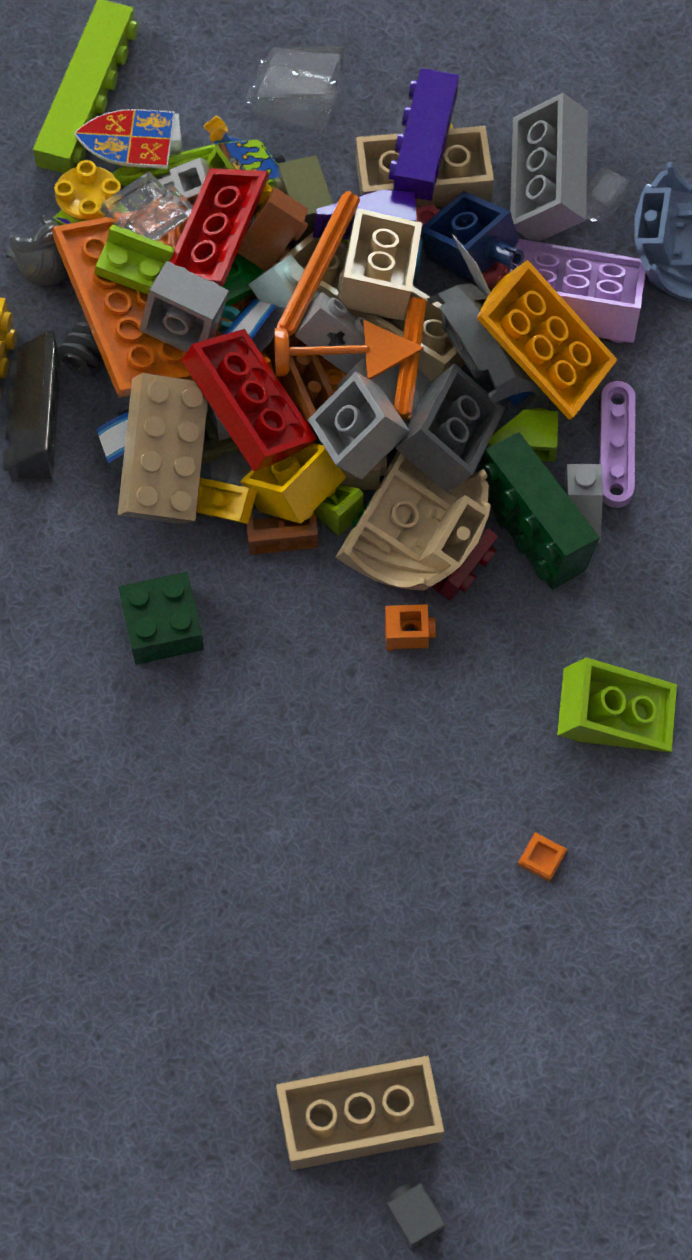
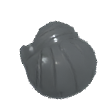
M43 215L39 219L44 226L32 237L21 238L14 233L10 236L9 242L12 251L7 250L5 257L6 259L10 258L14 262L19 273L27 281L40 286H53L68 277V273L53 239V227L58 226V224Z

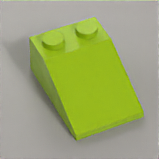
M586 657L565 667L563 670L557 736L583 743L672 752L677 684Z

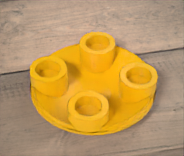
M89 160L81 161L77 164V167L65 172L59 178L54 188L56 202L62 211L80 220H93L107 216L117 207L121 198V185L116 177Z

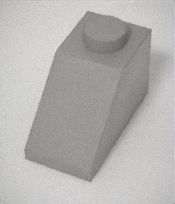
M567 464L564 491L600 537L598 543H600L603 504L602 464Z

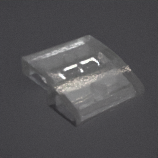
M147 172L102 202L100 211L116 226L129 229L136 234L157 241L188 220L193 205L175 187L168 191L150 172Z

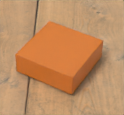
M535 832L522 854L518 866L550 882L567 853V848Z

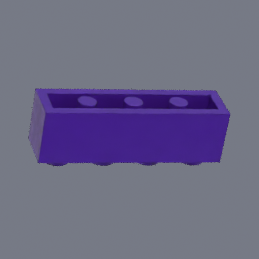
M420 68L418 80L411 81L408 99L412 100L411 107L405 106L402 118V126H405L406 129L404 134L398 133L395 153H399L398 161H391L388 179L394 181L393 190L415 192V198L432 201L458 95V74Z

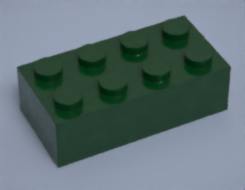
M518 432L486 448L479 471L484 469L487 473L486 481L489 485L488 503L491 505L490 508L493 510L498 524L508 530L514 538L516 548L520 553L525 554L533 564L537 576L542 581H546L553 590L586 571L600 537L521 433Z

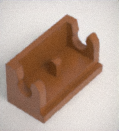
M315 510L313 515L301 524L279 517L253 520L252 514L250 515L248 525L246 524L249 555L318 548Z

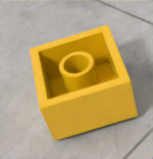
M313 443L278 463L255 472L251 470L240 482L243 487L257 491L254 505L259 512L301 524L304 520L310 518L314 510L336 491L337 487L346 479V476L342 469L335 465L324 445Z

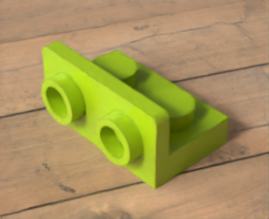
M111 225L107 242L95 266L94 274L148 295L166 261L170 262L175 249L161 241L152 240L129 229Z

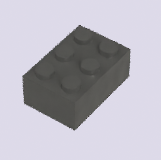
M453 364L429 383L407 425L410 432L397 444L396 449L447 493L473 475L505 408L499 402L493 403L488 397L489 393L456 364Z

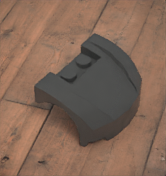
M469 283L456 285L427 298L430 304L439 300L443 303L440 306L442 328L474 378L489 374L495 390L490 392L488 397L493 403L522 392H532V394L517 405L520 412L535 408L549 409L548 396L478 321L477 316L487 296L477 286Z

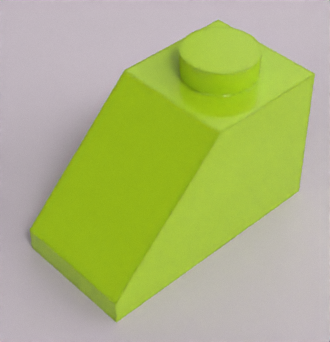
M545 408L523 410L494 433L488 442V447L520 432L541 461L555 462L558 440V411H549Z

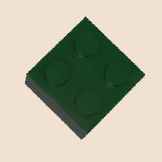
M188 571L118 586L135 665L204 650L202 631Z

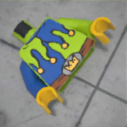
M219 116L213 117L203 125L210 133V140L215 144V148L207 159L209 169L267 171L270 176L258 202V205L261 206L274 188V178L278 177V163L286 162L284 156L279 153L271 155L259 140L245 141L229 137L227 134L228 128Z

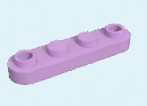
M623 381L608 383L603 388L600 399L599 464H602L603 502L614 508L626 506L632 500L635 489V392L629 384ZM613 398H619L623 401V403L621 405H616L611 400ZM612 488H619L622 494L613 495L610 490Z

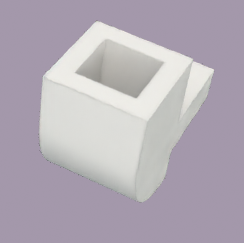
M198 158L170 169L171 175L149 183L148 186L156 208L195 202L209 171L207 161Z

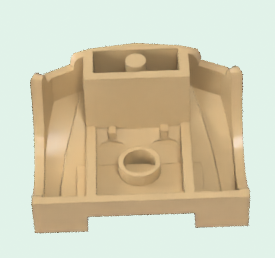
M397 451L385 471L386 475L359 522L351 529L335 558L359 573L385 585L401 589L424 591L459 568L478 544L489 517L491 506L488 503L489 485L486 481L487 473L484 469L477 471L446 493L403 454Z

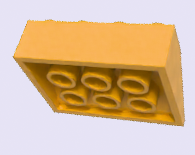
M528 260L501 279L491 291V294L489 293L477 316L478 321L569 420L574 418L617 361V358Z

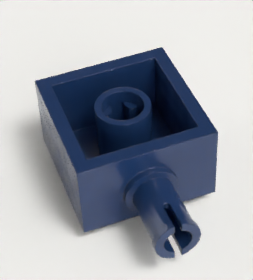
M465 191L452 200L422 226L420 236L423 239L428 260L472 281L475 280L453 235L475 260L482 274L495 262L514 270L517 268V265H521L524 261V252L513 247L519 240L511 212Z

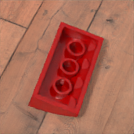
M210 168L176 245L174 254L170 259V263L184 267L197 276L223 286L268 181L269 173L267 171Z
M245 329L197 342L190 346L181 361L254 472L278 463L316 442L317 437Z

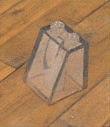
M338 46L271 48L266 60L262 59L259 63L256 84H251L247 93L246 101L250 103L251 115L323 135L343 87V48Z

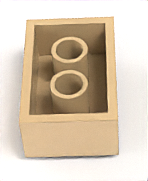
M356 209L338 300L347 309L401 321L404 320L412 291L422 223Z

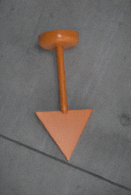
M363 320L365 345L289 347L288 331L284 328H274L276 376H286L289 373L290 356L365 354L367 379L371 380L424 350V347Z

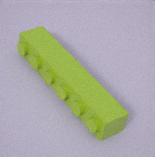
M97 0L33 147L37 167L65 173L75 168L79 162L85 160L86 148L78 141L74 132L90 120L96 118L98 114L103 115L106 111V95L108 90L115 89L118 80L117 69L119 64L125 65L129 51L127 45L130 40L134 41L138 34L139 23L135 21L134 7L106 0Z

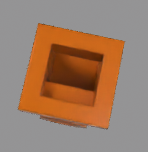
M428 604L385 606L386 651H393V649L429 648V638H436L435 617H428ZM406 628H414L416 631H404V630H405Z

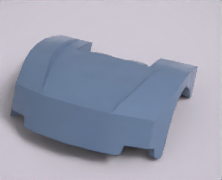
M668 162L665 165V170L658 174L651 185L646 184L642 191L635 213V243L649 281L671 296L692 302V184L686 182L678 174L673 162Z

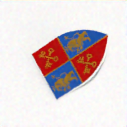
M139 109L113 111L90 120L74 132V134L89 152L107 162L129 167L168 169L175 112Z

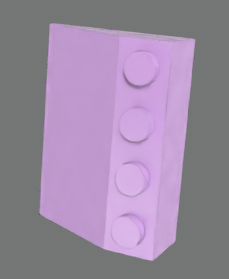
M518 239L519 242L516 244V249L518 248L524 252L523 262L528 260L597 337L609 339L615 343H634L645 279V269L641 259Z

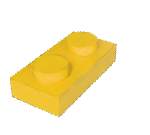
M200 478L196 513L248 525L257 491L247 487Z

